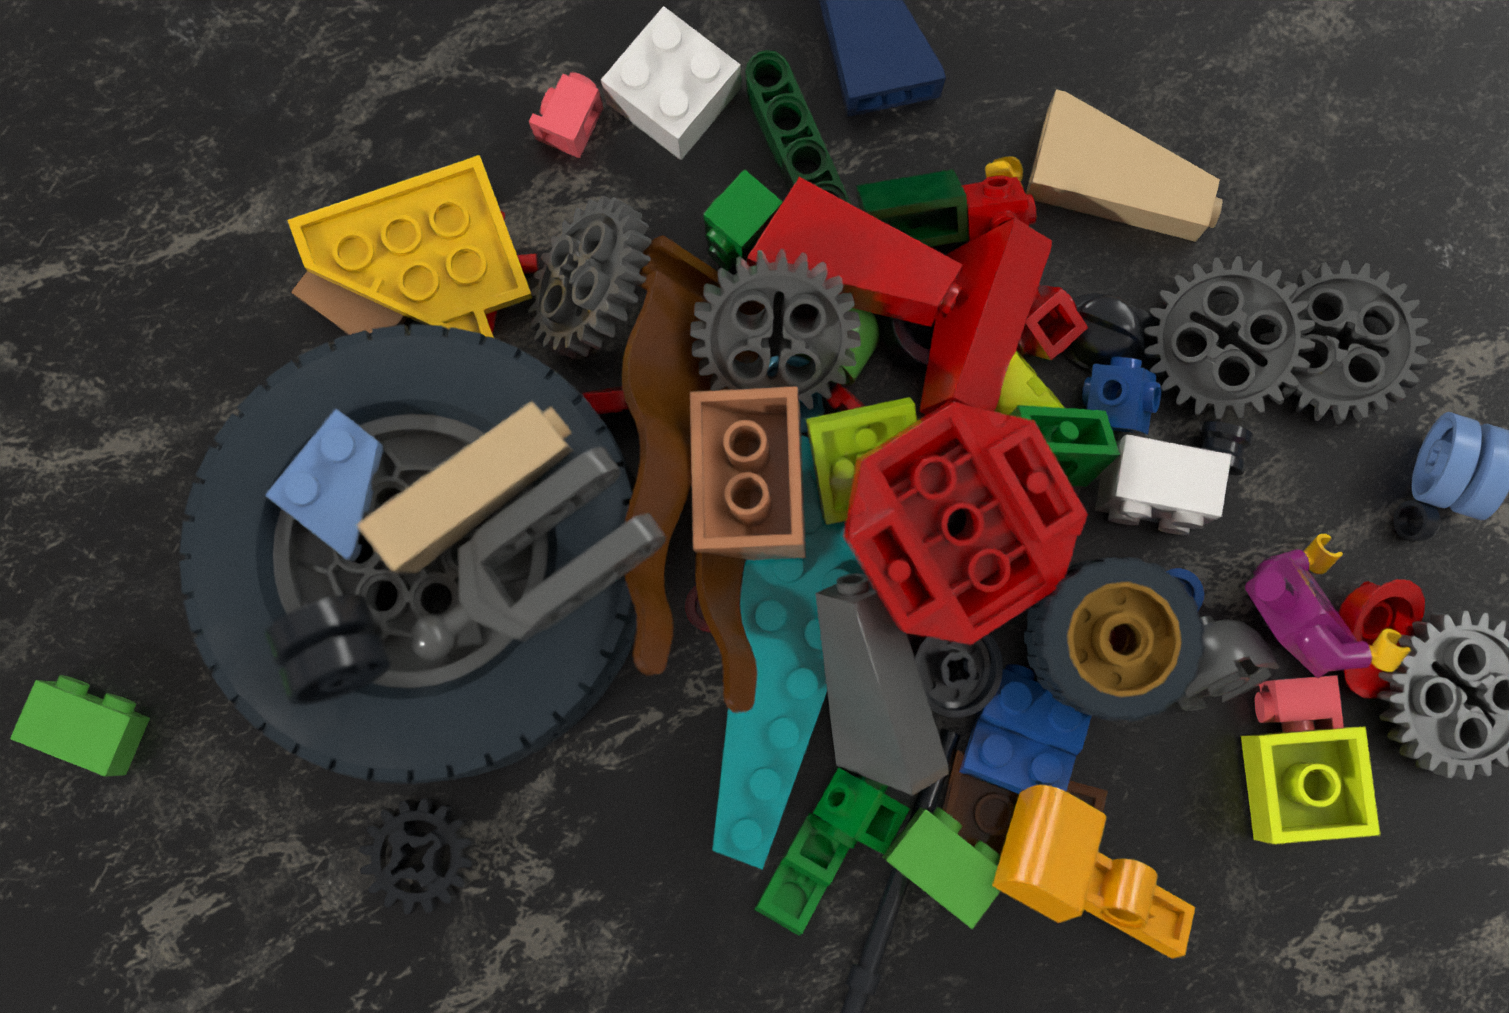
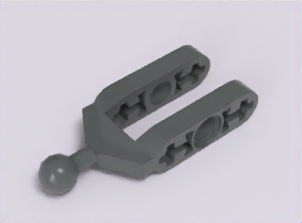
M605 448L591 449L574 459L485 523L474 534L473 539L459 548V601L461 604L443 617L427 616L419 619L412 627L410 642L412 649L420 657L427 660H435L446 656L453 648L455 635L474 621L525 642L536 633L561 621L662 547L666 541V536L651 514L640 515L605 537L530 591L516 604H514L492 570L601 494L619 478L621 474L620 469Z

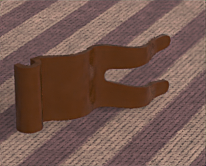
M664 235L652 240L647 249L642 252V254L651 258L650 262L642 267L639 273L646 278V281L638 286L646 290L647 294L641 312L629 336L622 367V385L625 401L635 419L640 440L638 477L628 506L625 523L640 515L651 514L666 536L665 543L658 551L625 574L626 583L637 614L634 660L639 670L646 675H654L664 671L673 637V619L664 587V568L670 538L688 497L689 488L692 485L690 392L712 391L710 389V379L713 374L702 376L699 374V362L704 357H694L692 355V343L699 339L691 336V322L701 320L694 315V306L696 302L710 303L704 296L705 284H711L719 288L722 287L718 280L717 270ZM750 300L742 303L738 310L746 315H756L765 306L759 301ZM751 350L742 351L735 356V359L745 364L757 361L758 353ZM696 552L695 576L697 593L704 619L722 656L724 701L726 706L734 713L747 712L752 709L755 702L757 664L743 627L740 611L741 577L746 559Z

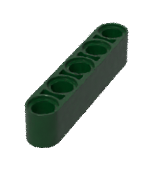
M765 50L756 53L750 58L746 66L747 97L789 192L798 178L801 177L851 204L788 62L784 56L776 51ZM771 75L776 77L779 83L771 87H764L756 81L761 76ZM788 117L796 120L799 125L793 130L786 131L778 128L775 123L781 118ZM809 160L818 166V170L812 174H801L795 170L794 165L799 161Z

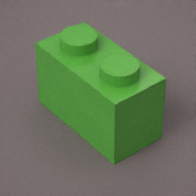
M59 675L57 682L36 680L10 739L105 777L126 775L150 717L134 712L135 702L106 693L104 699L87 693L90 687L89 684L68 676Z
M938 806L932 814L920 807L882 858L973 929L1000 893V890L992 885L1001 856L981 840L974 847L957 834L963 826Z

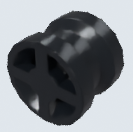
M1219 421L1204 422L1200 432L1204 439L1201 449L1230 454L1231 461L1228 475L1238 476L1244 474L1246 463L1242 457L1244 449L1252 443L1253 433L1248 429Z

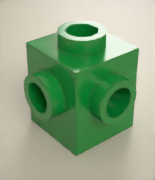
M838 768L813 814L831 824L827 834L844 845L854 849L859 841L885 855L910 808L885 794L889 786L862 775L856 778Z

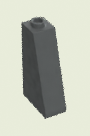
M854 573L839 577L836 580V584L816 593L836 766L914 795L948 775L949 771L907 633H904L897 627L867 575Z

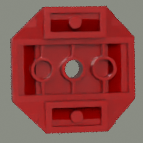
M947 402L857 459L843 537L901 631L973 644L1055 591L1056 585L1066 575L1077 535L1081 534L1088 514L1035 421L956 402ZM962 508L966 515L965 527L957 535L951 536L947 529L948 518L953 511Z

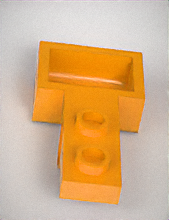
M1035 785L1019 793L993 881V887L1058 923L1081 916L1084 909L1171 959L1185 956L1195 907L1157 886L1158 875L1148 865L1131 859L1112 860L1098 852L1107 819L1104 813L1068 792L1052 786Z

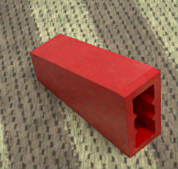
M801 177L798 178L747 257V264L750 267L757 265V251L762 250L768 263H775L779 250L785 249L787 263L794 265L800 254L805 253L807 255L808 270L811 271L821 262L826 264L827 276L825 282L836 276L842 278L844 287L840 294L852 293L855 303L852 308L931 327L940 311L949 315L963 290L962 286L956 284L962 264Z
M1013 218L947 254V257L962 264L956 284L962 286L963 290L949 315L940 311L935 319L920 412L928 415L947 402H956L995 412L1006 371L1016 352L1051 251L1052 240Z

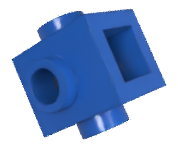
M1111 357L1110 365L1093 364L1092 376H1088L1084 382L1082 393L1084 406H1087V410L1106 411L1112 431L1147 435L1149 433L1151 413H1156L1160 405L1161 386L1159 382H1156V374L1141 368V360Z

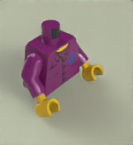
M1319 534L1304 551L1295 549L1271 556L1257 566L1253 578L1244 586L1246 592L1278 641L1315 677L1319 678L1329 671L1366 668L1371 663L1383 671L1392 672L1398 668L1411 651L1409 647L1402 648L1396 646V643L1401 638V634L1392 629L1383 630L1372 646H1369L1365 641H1357L1313 575L1308 572L1310 570L1316 574H1324L1343 555L1342 552L1331 553L1324 548L1332 539L1329 535Z

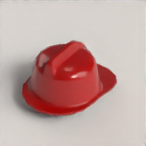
M1396 579L1383 585L1366 581L1346 597L1338 613L1357 641H1365L1369 646H1372L1385 629L1395 630L1401 635L1415 636L1412 623L1422 621L1425 613V598L1421 588L1410 580ZM1398 641L1396 643V646L1401 647ZM1372 663L1366 668L1344 670L1345 680L1351 691L1362 698H1376L1378 693L1390 690V683L1379 677V672L1384 671Z

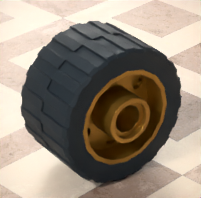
M1112 557L1082 561L1071 565L1072 567L1067 569L1065 577L1056 585L1055 591L1033 604L1028 611L1024 643L1027 644V659L1030 667L1034 669L1037 675L1036 679L1061 704L1073 707L1075 711L1105 720L1133 722L1144 720V717L1156 716L1166 711L1169 705L1173 702H1178L1186 694L1185 690L1191 682L1195 681L1199 672L1200 660L1204 655L1203 633L1205 632L1203 620H1200L1197 611L1198 606L1193 596H1189L1184 589L1185 585L1177 577H1172L1165 572L1164 568L1154 563L1142 562V559ZM1113 629L1115 632L1116 639L1114 645L1111 648L1109 643V636L1111 630Z

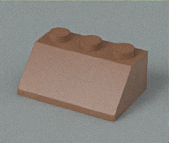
M797 387L690 392L694 551L749 560L806 558L801 416Z

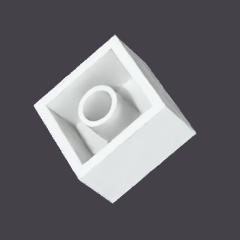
M663 6L604 75L601 83L607 104L682 160L741 90V65Z
M1125 435L1117 442L1120 456L1101 473L1095 511L1109 513V521L1124 525H1139V519L1159 523L1158 530L1162 532L1189 535L1190 529H1201L1203 525L1222 516L1231 461L1230 454L1132 435Z

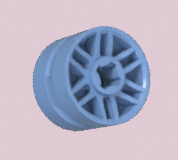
M1446 412L1433 424L1418 453L1412 476L1413 497L1418 501L1440 508L1450 506L1453 512L1478 520H1485L1495 513L1509 492V430L1490 424L1480 426L1477 420Z

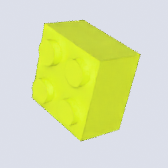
M1366 727L1315 729L1241 736L1254 840L1280 844L1380 835Z

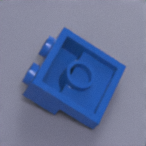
M1008 664L1005 670L1003 669L1002 680L997 693L983 709L977 712L959 772L1017 794L1035 785H1047L1067 791L1076 756L1083 749L1091 715L1075 711L1073 707L1063 705L1055 700L1047 689H1044L1039 682L1034 681L1035 673L1029 668Z

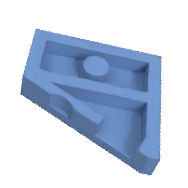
M335 409L267 492L266 496L343 557L354 562L359 555L361 545L357 544L360 529L357 525L363 521L364 512H369L373 494L371 488L372 477L378 471L384 445Z

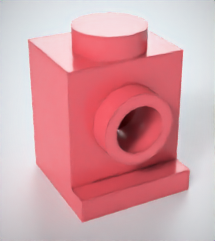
M574 72L570 73L569 76L562 74L556 88L550 87L543 98L540 108L542 117L533 113L529 120L535 139L580 158L604 108L599 89L596 88L593 81L581 74Z
M1337 675L1319 678L1271 680L1259 685L1260 692H1257L1255 695V712L1260 723L1281 722L1282 732L1315 730V727L1316 729L1344 728Z

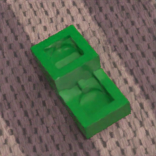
M808 813L754 909L798 936L803 934L822 895L833 881L850 848L829 836L827 831L831 825L811 813Z

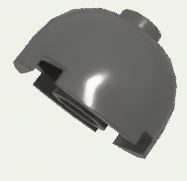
M1212 616L1201 617L1200 620H1203L1205 632L1203 633L1204 655L1200 660L1199 672L1195 681L1190 683L1185 690L1186 694L1178 702L1181 708L1186 711L1208 708L1203 699L1208 696L1217 697L1222 695V703L1265 682L1272 676L1268 668L1278 669L1279 664L1263 637L1246 623L1232 619L1214 621Z

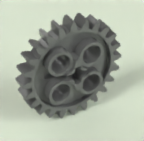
M601 196L598 203L589 200L585 211L576 208L573 223L566 220L562 222L563 234L560 238L556 236L551 237V244L553 246L551 252L541 255L545 265L543 269L534 273L533 277L538 279L539 283L538 286L530 291L536 301L528 309V314L535 316L529 327L537 332L534 339L542 343L543 348L561 356L565 355L574 359L579 354L586 357L590 346L598 350L601 348L603 334L613 338L615 336V322L617 319L625 322L628 319L625 310L627 304L637 303L638 301L637 295L633 293L635 286L641 285L646 281V278L639 273L640 269L646 266L651 259L642 254L651 244V239L644 236L649 226L641 221L642 214L615 197L610 200L605 196Z
M785 249L779 250L775 263H768L762 250L757 251V265L752 267L742 257L736 258L737 274L733 276L727 270L720 268L718 270V280L722 287L719 288L711 284H705L704 296L710 303L696 302L694 306V315L701 320L691 322V336L699 339L692 343V355L694 357H704L699 362L700 376L713 374L710 379V389L712 391L721 390L726 386L728 387L727 390L797 387L799 400L809 410L813 409L812 394L818 392L823 397L829 399L832 397L828 383L830 380L845 384V372L840 365H856L855 354L848 348L861 346L859 333L852 330L861 324L858 312L849 311L855 305L852 293L840 294L844 287L840 276L833 277L825 282L827 267L824 262L816 265L811 271L808 270L807 255L805 253L800 254L794 265L787 263ZM781 291L784 293L781 308L782 331L778 339V367L776 375L770 376L767 374L770 361L769 337H771L773 330L774 294ZM750 300L759 301L765 306L756 315H746L738 310L742 303ZM807 303L817 308V311L812 316L804 319L796 318L791 314V311L800 304ZM746 350L755 351L760 355L757 361L748 364L741 363L735 359L738 353ZM800 353L807 354L812 358L808 364L800 367L791 366L786 362L791 356Z
M1236 256L1231 270H1224L1219 257L1214 258L1213 271L1208 274L1197 263L1194 264V280L1188 282L1180 275H1176L1174 278L1179 291L1176 294L1166 290H1161L1160 298L1167 305L1166 309L1151 308L1149 311L1150 316L1159 322L1160 325L1145 328L1144 331L1146 337L1158 341V344L1145 349L1146 357L1161 358V361L1155 364L1150 369V372L1156 374V377L1168 375V378L1161 386V391L1166 394L1178 388L1180 393L1177 397L1176 405L1181 408L1191 399L1196 401L1195 416L1200 417L1208 406L1214 407L1216 421L1219 422L1223 419L1226 409L1232 408L1238 421H1243L1245 406L1252 405L1260 416L1263 415L1265 412L1263 399L1267 397L1281 405L1284 398L1279 387L1283 385L1295 390L1299 387L1298 380L1291 373L1292 370L1308 371L1310 363L1298 356V354L1314 351L1315 342L1301 338L1302 334L1314 329L1315 322L1312 320H1299L1298 318L1308 309L1309 303L1308 301L1291 302V299L1297 292V284L1293 283L1280 289L1278 284L1282 271L1278 269L1265 278L1261 276L1262 261L1260 260L1253 265L1250 272L1243 271L1241 256ZM1220 294L1231 295L1238 303L1236 310L1226 316L1214 314L1208 305L1215 296ZM1191 314H1200L1223 334L1228 335L1232 330L1238 331V343L1246 350L1248 349L1250 352L1265 358L1268 362L1267 365L1264 367L1257 365L1248 355L1232 344L1226 346L1224 350L1219 348L1218 334L1204 325L1191 320ZM1270 322L1279 328L1281 335L1276 342L1262 345L1252 338L1250 332L1257 324ZM1190 334L1201 336L1207 343L1205 350L1195 357L1182 355L1178 351L1177 346L1184 336ZM1239 363L1247 368L1249 377L1239 386H1229L1220 380V370L1226 364Z
M1348 260L1342 262L1336 274L1332 273L1326 262L1321 263L1317 270V279L1306 269L1301 271L1298 276L1299 287L1291 302L1308 301V309L1298 318L1299 320L1314 321L1315 327L1309 332L1311 333L1310 335H1301V338L1315 342L1314 351L1320 356L1322 364L1321 367L1309 368L1308 371L1292 370L1291 373L1298 380L1299 387L1296 390L1286 386L1282 389L1281 392L1284 399L1292 394L1298 397L1295 407L1297 413L1302 411L1308 404L1315 406L1314 419L1316 421H1319L1327 410H1333L1336 424H1341L1346 419L1348 411L1351 410L1355 419L1358 422H1363L1368 417V406L1380 416L1388 410L1386 398L1398 404L1406 397L1401 386L1413 388L1420 379L1411 370H1421L1428 360L1415 352L1426 349L1431 343V339L1416 336V333L1427 325L1428 319L1411 317V313L1420 304V301L1411 300L1403 303L1400 297L1407 288L1405 283L1391 290L1386 286L1390 272L1385 271L1374 280L1370 278V264L1368 263L1364 264L1358 274H1351ZM1286 281L1282 288L1293 283ZM1325 303L1331 306L1335 312L1336 320L1323 321L1317 318L1313 312L1312 305ZM1376 317L1384 323L1386 333L1374 335L1368 332L1364 327L1363 318ZM1270 322L1259 323L1261 327L1271 332L1259 335L1257 343L1269 345L1279 339L1281 333L1275 324ZM1338 334L1346 336L1345 344L1349 346L1347 350L1338 348L1339 340L1335 338ZM1375 349L1385 350L1386 353H1387V356H1386V357H1381L1377 352H1375V351H1373V350H1375ZM1262 356L1258 361L1259 365L1266 366L1268 363ZM1361 363L1365 365L1371 372V382L1363 383L1354 380L1348 370L1349 364Z
M1453 609L1449 610L1448 614L1431 613L1430 623L1413 622L1412 626L1416 637L1401 635L1399 639L1401 647H1409L1411 651L1395 671L1379 672V677L1390 683V690L1378 693L1377 698L1389 701L1391 706L1390 709L1384 711L1379 717L1380 720L1396 723V726L1388 733V739L1402 742L1403 745L1399 753L1402 756L1416 759V767L1448 778L1455 776L1472 780L1474 773L1487 777L1491 776V764L1508 767L1509 760L1506 751H1509V631H1505L1506 621L1489 619L1487 613ZM1461 651V662L1458 663V655ZM1431 665H1432V667L1434 668V670H1435L1439 675H1437V674L1432 670ZM1495 687V695L1494 697H1492L1493 689ZM1429 688V699L1425 703V693ZM1462 724H1463V732H1462V735L1460 736V735H1459V733H1460V728H1461V726H1462Z

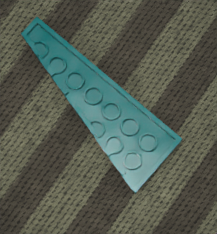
M801 435L806 558L746 559L744 565L740 611L746 636L756 658V694L751 710L734 713L728 708L712 850L760 869L764 867L827 693L816 593L836 584V580L843 575L865 574L843 537L846 521L826 525L822 517L810 441L808 437Z

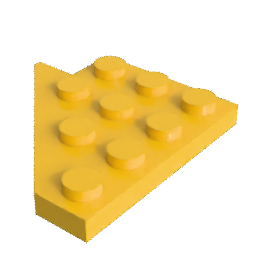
M480 155L287 220L303 265L308 272L423 325L444 326L447 329L453 327L494 338L485 314L532 298Z

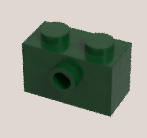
M954 169L856 185L858 209L929 247L969 240L967 195Z

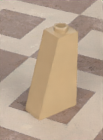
M1060 90L1055 91L1047 109L1026 195H1033L1034 201L1195 242L1208 227H1215L1223 202L1222 199L1216 198L1220 179L1069 93Z
M530 402L368 516L357 526L393 572L418 573L573 450L564 440L572 432L552 407L542 412L536 404Z

